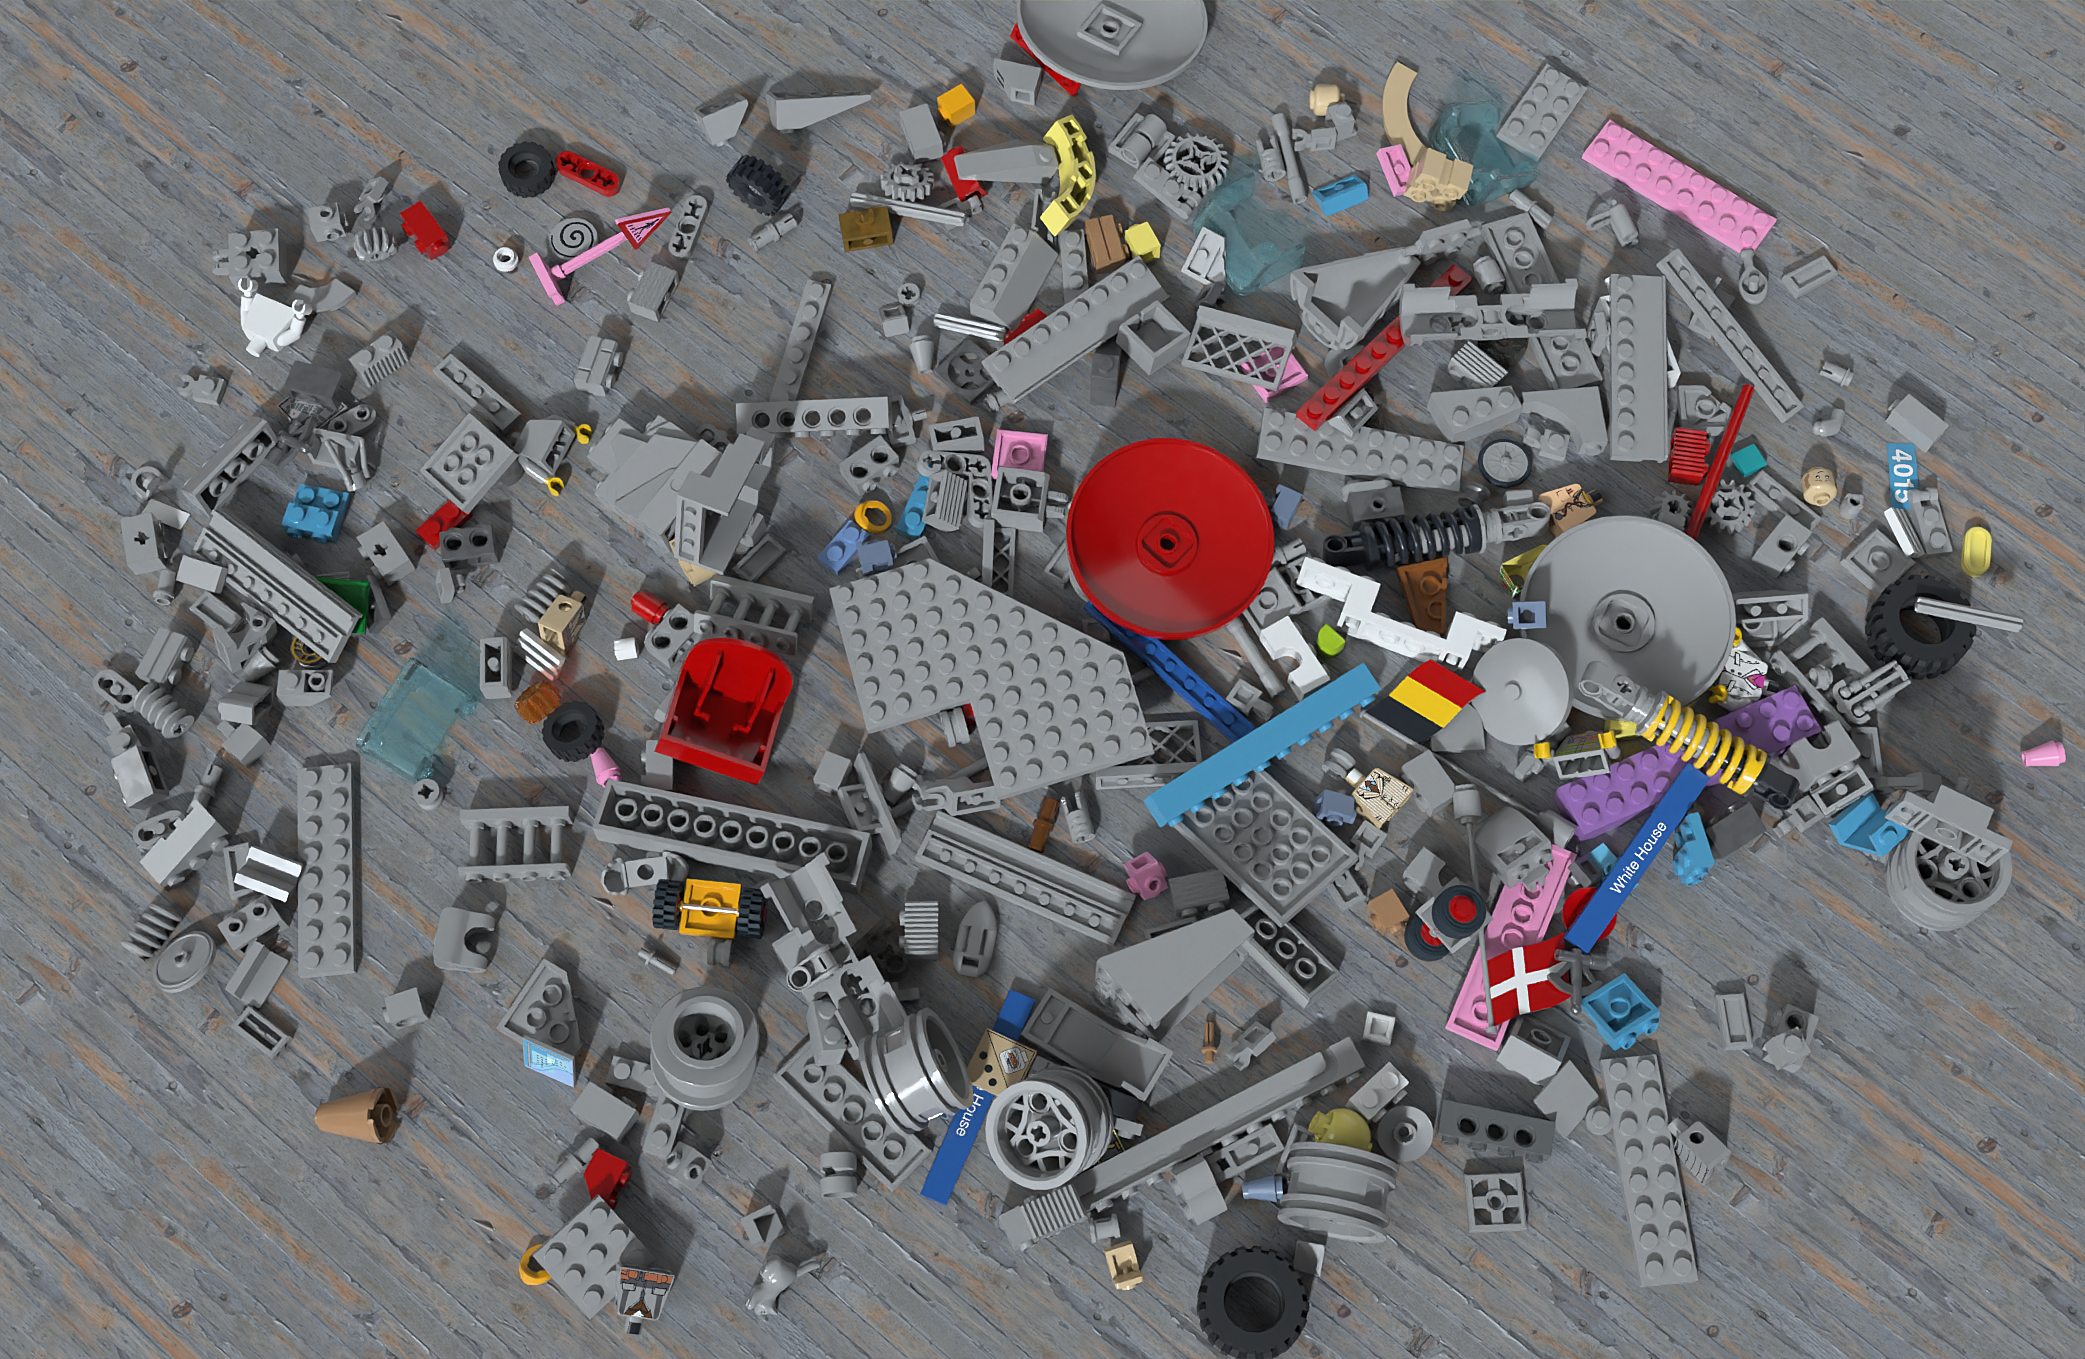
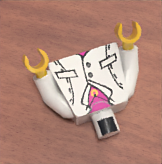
M1737 627L1728 661L1716 679L1714 687L1709 688L1713 692L1712 697H1709V702L1712 704L1718 703L1730 712L1757 702L1761 694L1766 696L1776 694L1779 688L1778 682L1765 679L1768 665L1762 662L1741 639L1742 633Z

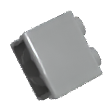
M1838 720L1824 726L1826 730L1821 732L1823 735L1818 736L1817 740L1811 742V745L1805 737L1793 742L1779 759V763L1784 771L1798 779L1800 783L1798 792L1800 795L1812 792L1856 765L1854 762L1860 757L1861 753Z

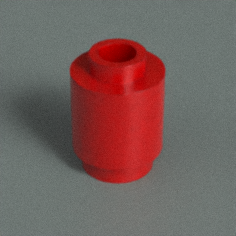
M646 589L642 592H636L630 602L632 605L631 611L652 625H659L665 613L671 609L667 606V602Z

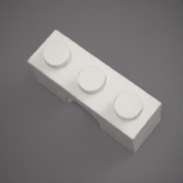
M1286 616L1261 630L1259 641L1273 661L1283 656H1290L1298 661L1300 667L1289 673L1287 683L1299 701H1302L1328 685L1331 680V674L1326 665H1321L1316 658L1317 654L1314 647L1303 639L1300 626Z

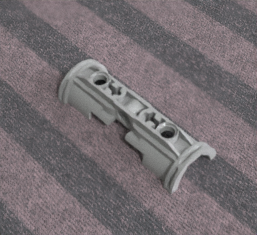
M1577 278L1565 279L1564 283L1532 284L1530 292L1525 294H1501V305L1478 306L1476 295L1449 296L1450 287L1415 288V284H1403L1399 307L1400 328L1403 341L1408 347L1413 345L1421 346L1423 341L1501 340L1503 338L1566 336L1569 341H1583L1586 339L1587 334L1586 329L1576 328L1573 310L1576 290L1578 288ZM1533 319L1541 321L1543 328L1536 329L1532 327L1530 321ZM1440 323L1444 326L1445 330L1443 332H1436L1431 324ZM1459 323H1463V326L1465 328H1462V326H1458Z
M823 852L799 870L777 881L767 883L760 887L766 899L772 897L788 929H794L808 956L820 947L829 944L831 947L829 951L838 964H842L843 969L823 981V984L837 1008L834 1013L853 1046L848 1051L853 1060H857L860 1058L859 1042L862 1038L868 1035L872 1036L874 1032L881 1029L890 1032L904 1025L905 1018L908 1016L890 983H885L871 955L859 961L846 937L857 930L842 904L844 900L826 869L830 862ZM811 901H818L822 904V912L819 916L812 917L808 915L806 909ZM828 915L830 919L824 922L829 929L835 928V932L832 933L833 939L821 938L820 935L823 933V929L820 924L814 927L813 922L820 921ZM851 974L855 977L861 976L862 980L859 982V986L862 991L866 987L869 990V993L860 995L856 1000L853 998V995L858 994L853 986H847ZM865 998H871L875 1001L876 1008L871 1014H864L860 1010V1002Z

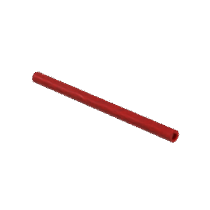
M1743 385L1685 531V534L1695 541L1755 391L1751 385Z

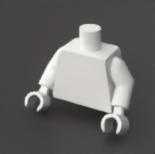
M247 278L239 280L238 287L244 292V295L241 296V327L250 340L246 347L250 354L259 357L265 347L278 352L301 337L306 321L304 316L312 312L310 304H304L302 309L304 301L297 299L293 302L291 308L257 293L254 297L252 292L258 289V283L255 280H250V287L248 289Z

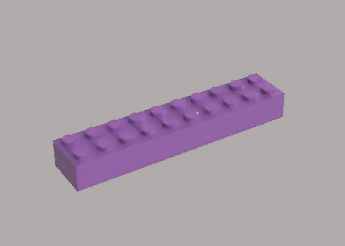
M1796 685L1711 721L1719 725V731L1722 729L1729 730L1732 738L1741 737L1745 745L1753 744L1757 750L1759 748L1764 752H1769L1771 760L1782 756L1793 742L1805 737L1811 743L1822 732ZM1669 742L1660 747L1655 745L1612 764L1610 773L1582 777L1559 787L1553 799L1563 818L1578 826L1573 836L1577 844H1580L1651 813L1684 764L1689 762L1693 765L1695 758L1691 757L1690 760L1683 761L1681 759L1683 751L1680 749L1675 754L1669 753ZM1706 761L1703 767L1698 769L1710 778L1703 790L1720 783L1718 779L1722 769L1719 768L1713 776L1706 774L1709 761Z

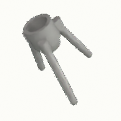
M364 438L359 439L361 470H359L358 466L345 469L331 442L325 440L324 443L342 474L347 490L354 491L366 486V478L371 477L367 466Z

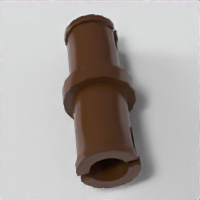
M1049 797L1043 798L1038 818L1034 819L1033 822L1034 830L1027 848L1043 854L1049 832H1053L1054 829L1052 823L1060 802Z

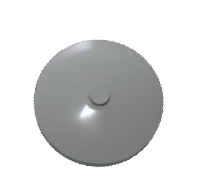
M1530 638L1508 639L1490 648L1476 665L1471 683L1486 691V693L1478 696L1471 702L1482 719L1484 729L1490 735L1507 744L1531 745L1550 738L1563 726L1572 707L1573 682L1565 661L1552 647Z

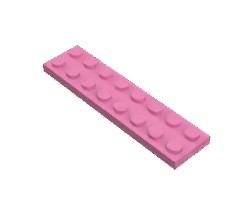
M1611 120L1606 123L1583 153L1582 159L1738 253L1744 249H1752L1755 252L1777 221L1776 218Z
M1551 843L1553 859L1544 865L1549 870V874L1545 876L1546 884L1539 886L1536 882L1537 890L1534 892L1527 889L1521 882L1511 889L1504 884L1491 915L1494 919L1488 923L1484 932L1487 960L1514 948L1542 942L1570 873L1567 867L1575 861L1577 854ZM1479 944L1445 1029L1497 1051L1510 1020L1497 1025V1033H1486V1027L1489 1026Z

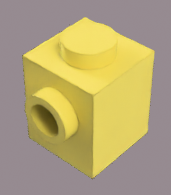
M1148 222L1134 224L1125 231L1124 244H1127L1128 251L1133 259L1139 255L1146 264L1160 258L1161 244Z

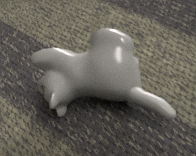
M778 1255L766 1257L760 1268L761 1281L753 1286L745 1306L750 1310L754 1308L757 1315H777L778 1311L775 1307V1302L780 1292L792 1284L796 1278L821 1267V1263L819 1261H811L797 1267L791 1262L783 1260Z

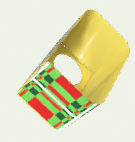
M1540 545L1501 565L1499 579L1512 598L1521 595L1522 587L1515 586L1509 576L1519 575L1525 582L1530 566L1533 565L1547 545Z

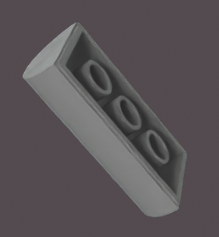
M1255 903L1240 914L1255 930L1253 939L1249 942L1246 940L1241 946L1304 1010L1313 1005L1341 976V973L1289 922L1280 928Z

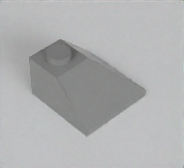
M734 93L693 110L694 116L709 143L722 146L730 142L729 138L734 137L747 109L748 101L740 94Z

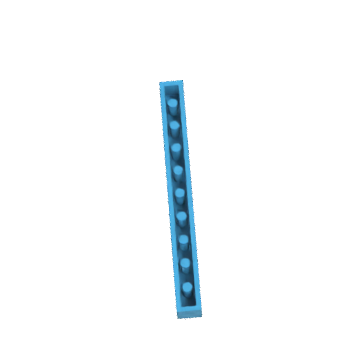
M1363 662L1147 796L1143 802L1160 828L1166 824L1173 827L1184 820L1182 814L1188 810H1191L1192 814L1206 806L1204 800L1211 796L1214 800L1218 799L1228 792L1226 789L1228 785L1234 783L1237 787L1249 779L1247 774L1255 769L1257 773L1261 772L1271 765L1269 760L1277 756L1278 760L1282 759L1292 752L1290 747L1298 743L1301 747L1312 740L1313 736L1311 734L1317 730L1320 733L1325 732L1334 726L1332 721L1337 717L1344 720L1355 713L1353 707L1358 704L1365 707L1376 699L1374 694L1381 690V688Z

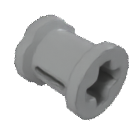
M1116 1213L1111 1214V1217L1096 1220L1088 1218L1092 1243L1115 1237L1116 1240L1120 1239Z

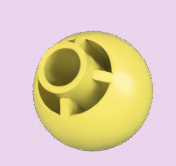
M1337 1108L1329 1111L1327 1114L1318 1111L1310 1122L1308 1131L1315 1135L1314 1142L1337 1144L1368 1152L1371 1151L1372 1143H1370L1371 1133L1365 1119L1353 1110Z

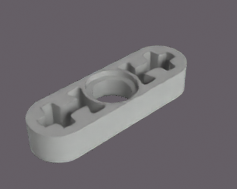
M693 195L684 204L669 242L670 255L675 261L684 262L692 256L708 215L707 202L702 196ZM697 205H700L701 208L696 209L695 217H693L692 208H696ZM686 224L695 226L694 231L690 233L683 232L682 228ZM683 239L685 249H681L680 252H677L676 249L681 248Z

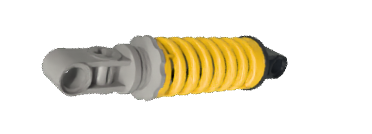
M1592 661L1588 664L1579 683V690L1584 695L1605 705L1608 709L1622 715V718L1626 721L1631 720L1637 724L1635 734L1641 735L1651 742L1657 735L1656 744L1659 747L1669 742V753L1675 754L1680 749L1683 751L1681 754L1683 761H1688L1691 757H1694L1693 765L1696 769L1702 768L1706 761H1709L1706 774L1713 776L1719 768L1722 769L1718 779L1721 784L1727 783L1734 776V781L1731 780L1727 787L1737 792L1742 798L1752 793L1776 809L1788 810L1792 807L1800 783L1796 777L1770 764L1771 754L1769 752H1764L1759 748L1757 750L1753 744L1745 745L1741 737L1732 738L1731 732L1727 729L1719 731V725L1716 722L1707 723L1706 717L1702 714L1694 716L1692 708H1681L1680 701L1673 699L1664 690L1654 695L1648 692V688L1643 685H1637L1602 662Z

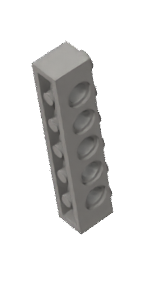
M867 397L736 403L737 434L742 433L746 435L750 426L774 434L775 439L785 438V433H795L796 438L810 437V432H820V436H836L835 431H845V435H861V430H871V434H886V429H893L892 398ZM868 409L871 413V419L863 424L859 419V415L863 410ZM842 410L846 418L842 424L838 425L834 421V416L836 412ZM813 412H818L820 421L817 425L812 426L809 422V416ZM788 413H793L795 422L792 426L787 427L784 423V417ZM763 414H767L770 418L769 425L765 428H762L759 424V418Z

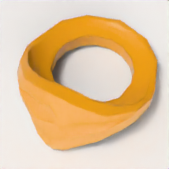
M865 501L856 507L854 512L855 521L865 531L879 534L885 532L891 526V512L883 503L879 501ZM867 508H877L883 511L886 516L885 524L882 526L871 524L868 518L864 516L865 510Z
M542 1244L529 1248L521 1258L519 1265L520 1278L527 1285H539L552 1278L546 1270L535 1273L528 1267L532 1253Z

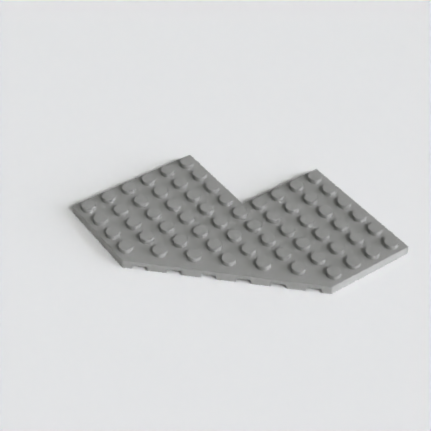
M930 558L829 588L869 734L971 703L999 800L1154 754L1152 742L1123 652Z

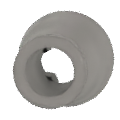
M927 335L913 337L909 347L917 366L918 374H930L933 372L934 342Z
M264 646L261 650L257 649L240 675L246 682L254 683L276 669L280 659L268 647Z
M900 763L897 768L894 767L883 792V797L895 805L897 800L913 786V783H916L915 779L918 775Z

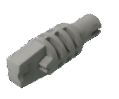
M1565 722L1553 736L1539 743L1550 742V749L1555 751L1564 738L1572 732L1571 727ZM1533 744L1518 760L1519 765L1515 769V778L1525 783L1534 773L1538 774L1548 764L1542 758H1534Z

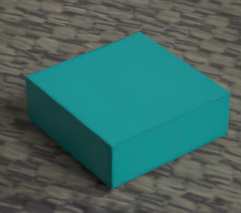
M1755 444L1732 453L1730 457L1743 478L1767 466L1765 459Z

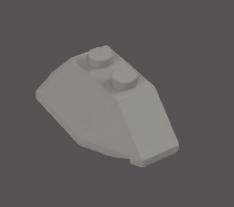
M1779 590L1732 593L1736 627L1741 630V639L1749 648L1780 645L1801 624L1803 625L1808 620V593Z

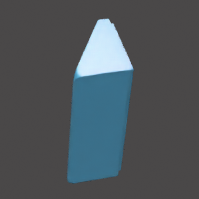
M1356 174L1312 192L1313 197L1325 216H1330L1364 202L1369 198L1367 184Z

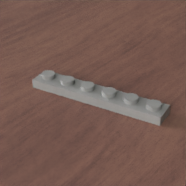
M807 279L769 402L798 401L832 292L831 284ZM793 413L786 414L785 418L792 419Z

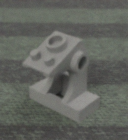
M244 602L241 603L244 609L243 615L249 622L248 627L243 631L228 633L222 625L212 629L218 655L232 674L241 670V662L253 656L257 649L261 650L264 646L269 647L278 634L275 620L264 611L261 613L256 610L257 606L253 603L250 606Z

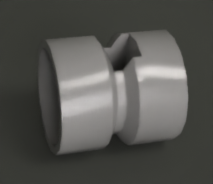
M830 1152L820 1155V1172L824 1174V1177L820 1180L821 1197L850 1198L857 1196V1178L853 1176V1173L857 1171V1155L855 1153Z

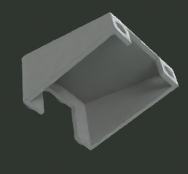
M1234 909L1103 956L1096 963L1095 990L1097 992L1095 996L1103 1005L1109 1004L1116 1011L1114 1015L1124 1026L1127 1023L1135 1031L1133 1035L1147 1040L1150 1037L1159 1043L1247 960L1249 953L1241 944L1246 940L1248 942L1251 941L1255 930Z

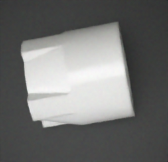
M636 637L614 640V652L617 660L639 658V647Z

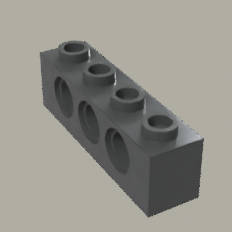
M1443 1099L1439 1105L1434 1138L1441 1139V1143L1445 1145L1458 1146V1143L1469 1145V1149L1485 1152L1486 1149L1497 1151V1154L1503 1157L1512 1158L1514 1155L1525 1156V1160L1528 1162L1542 1163L1543 1160L1547 1161L1552 1154L1556 1122ZM1460 1122H1469L1473 1127V1132H1463L1460 1128ZM1496 1127L1499 1129L1501 1138L1493 1139L1490 1137L1488 1128ZM1516 1133L1526 1134L1529 1138V1144H1520L1516 1139Z

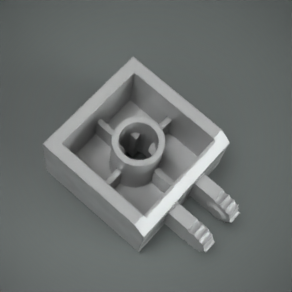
M278 228L228 233V249L214 250L212 254L214 261L225 262L213 265L212 273L221 276L229 275L231 282L237 290H240L238 282L241 278H247L248 289L250 287V280H255L258 283L257 290L287 286L286 242Z
M999 466L991 520H995L996 527L1043 532L1045 517L1061 519L1066 515L1064 508L1048 506L1047 503L1065 504L1068 502V496L1061 492L1049 491L1050 475L1045 472Z

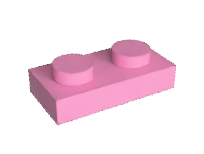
M1402 145L1381 148L1376 154L1393 196L1403 195L1411 167Z

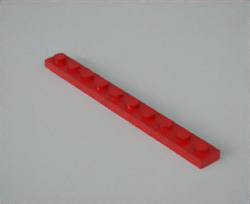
M1453 264L1430 287H1450L1449 296H1459L1472 283L1473 278ZM1400 315L1298 409L1296 417L1316 431L1406 346L1401 334Z

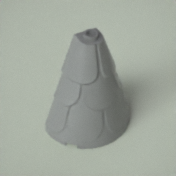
M1404 247L1365 253L1364 256L1335 260L1331 263L1299 268L1292 272L1290 277L1292 299L1298 301L1301 309L1297 313L1309 332L1319 342L1334 350L1341 348L1347 350L1365 337L1376 321L1385 314L1392 302L1397 301L1400 297L1403 284H1409L1415 277L1421 264L1416 256L1412 255L1402 258L1400 249Z

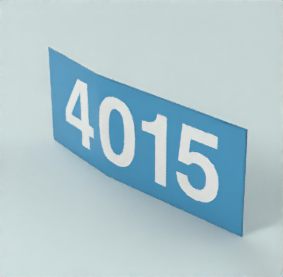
M1886 443L1891 507L1894 509L1899 508V510H1910L1907 492L1911 489H1918L1915 445Z

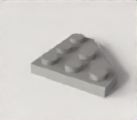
M544 958L496 1027L498 1031L523 1045L522 1038L524 1035L544 1044L551 1043L552 1047L558 1050L564 1049L565 1053L574 1056L576 1060L583 1047L568 973Z

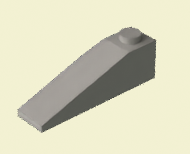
M797 91L765 92L772 126L780 130V133H793L794 129L804 128L871 100V94L866 91H833L832 96H828V93L811 91L809 96H804V94L797 93Z
M1014 139L956 155L954 158L959 179L1047 184L1059 168L1054 147L1039 140Z

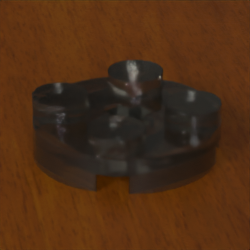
M1503 338L1507 340V346L1505 347L1498 345L1496 340H1477L1476 346L1505 369L1520 362L1528 348L1527 338Z

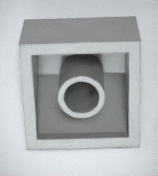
M1529 1014L1519 1015L1496 1061L1502 1063L1506 1069L1524 1075L1530 1082L1545 1087L1561 1065L1571 1037Z

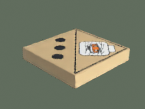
M986 1028L967 1067L972 1085L998 1096L1011 1085L1026 1078L1037 1055V1051Z

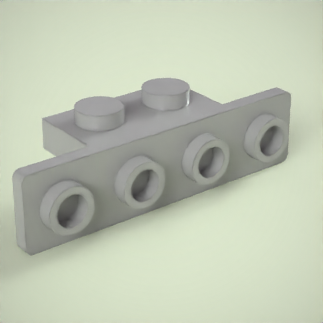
M859 753L853 764V771L859 784L840 787L837 792L851 828L870 833V835L880 833L889 855L895 854L902 841L901 831L895 825L892 818V810L886 804L882 787L877 783L873 774L871 762L867 760L865 753Z

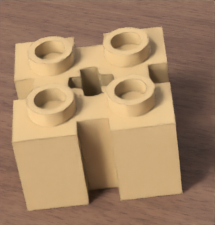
M1428 148L1421 156L1420 162H1416L1411 168L1403 195L1415 202H1424L1426 200L1431 202L1430 206L1434 207V209L1448 213L1456 204V200L1460 199L1468 190L1474 165L1456 158L1454 161L1446 159V154Z

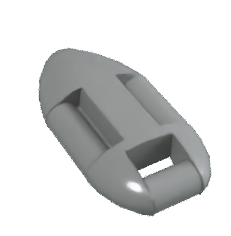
M986 901L975 904L960 923L953 953L954 968L959 975L979 978L983 976L991 963L997 936V921L991 906ZM963 960L979 961L978 967L963 964Z

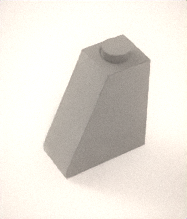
M794 929L772 943L776 957L787 974L793 967L808 957ZM801 970L798 974V980L803 985L807 983V975ZM823 981L811 989L799 991L808 1005L815 1000L831 999Z

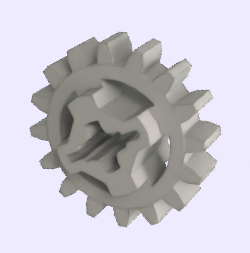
M910 161L908 165H905L903 162H900L898 165L891 164V169L884 168V173H881V190L885 191L886 196L892 195L893 200L901 198L902 202H905L906 199L915 202L916 198L924 199V194L930 195L931 190L934 189L933 173H929L928 167L922 169V164L913 165V162Z
M1724 479L1720 480L1704 519V522L1708 521L1710 523L1708 526L1709 530L1716 527L1718 534L1726 530L1728 535H1731L1734 528L1737 532H1741L1744 526L1747 527L1751 518L1755 514V510L1752 509L1755 501L1748 500L1751 492L1744 493L1742 491L1744 485H1740L1737 488L1735 487L1734 480H1731L1729 485H1726Z

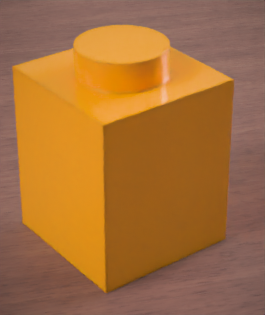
M962 84L937 97L938 108L936 112L943 122L946 121L951 128L975 115V100Z

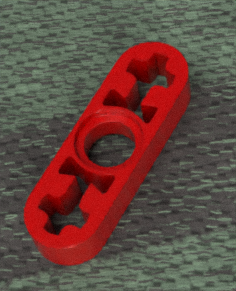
M571 151L561 152L556 157V165L561 175L606 197H612L619 193L621 185L618 176L614 172ZM570 161L572 162V165L567 164L565 167L563 165V163H569ZM585 170H593L595 172L590 178L582 177V173Z

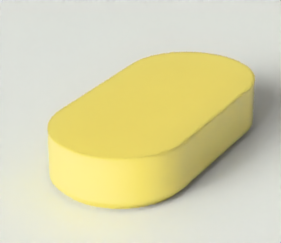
M1972 527L1963 536L1961 567L1971 577L1982 576L1990 567L1992 538L1990 533L1982 527Z

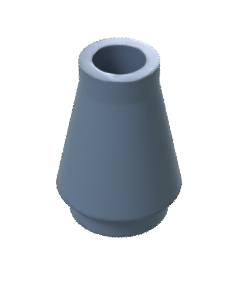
M1272 1174L1252 1181L1242 1182L1244 1199L1278 1202L1281 1196L1284 1195L1282 1176Z

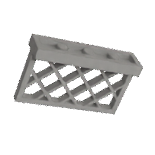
M1200 305L1197 311L1198 318L1184 354L1182 366L1278 391L1292 348L1294 349L1297 343L1295 330ZM1203 326L1212 329L1215 335L1201 341L1199 332ZM1228 334L1235 335L1238 342L1225 348L1220 338ZM1218 340L1223 350L1209 356L1204 346ZM1252 340L1259 341L1262 348L1249 354L1244 344ZM1241 346L1246 356L1233 363L1229 352ZM1276 346L1285 348L1283 356L1273 361L1268 351ZM1202 348L1207 358L1200 362L1191 361L1192 353ZM1266 353L1270 363L1257 369L1252 359ZM1226 355L1230 365L1222 369L1216 368L1213 360ZM1250 361L1254 371L1247 375L1239 374L1236 367ZM1273 367L1276 372L1274 383L1263 380L1260 373Z
M1198 720L1146 723L1149 736L1154 731L1162 730L1168 736L1161 743L1150 736L1152 745L1156 747L1154 754L1141 757L1143 761L1139 765H1130L1128 762L1095 771L1096 790L1165 786L1202 763ZM1181 729H1193V736L1187 742L1177 735ZM1171 739L1182 746L1175 754L1164 747ZM1187 749L1195 755L1196 762H1184L1179 756ZM1161 751L1170 759L1165 764H1158L1152 758Z

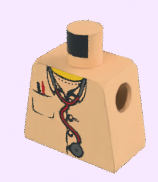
M1575 483L1539 495L1537 502H1543L1550 507L1549 528L1557 538L1572 527L1593 520L1597 514L1595 506L1601 504L1603 499L1597 489L1585 494L1581 486Z

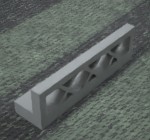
M984 520L982 584L993 589V586L1001 580L1008 586V591L1004 595L1013 599L1016 528L995 527V520ZM995 535L1010 536V543L1001 549L995 543ZM1001 556L1009 563V567L1002 573L994 567V562Z

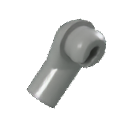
M1833 409L1829 420L1817 421L1813 424V433L1822 437L1836 435L1841 428L1845 411Z

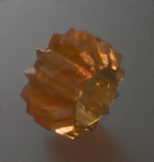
M541 680L540 682H535L530 687L528 686L521 693V696L516 699L514 707L522 719L529 724H534L554 712V709L560 704L561 696L554 685L552 686L546 680Z

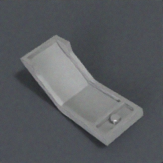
M1050 987L1020 1034V1037L1069 1067L1085 1073L1095 1082L1143 1101L1147 1099L1174 1053L1150 1037L1147 1040L1113 1027Z

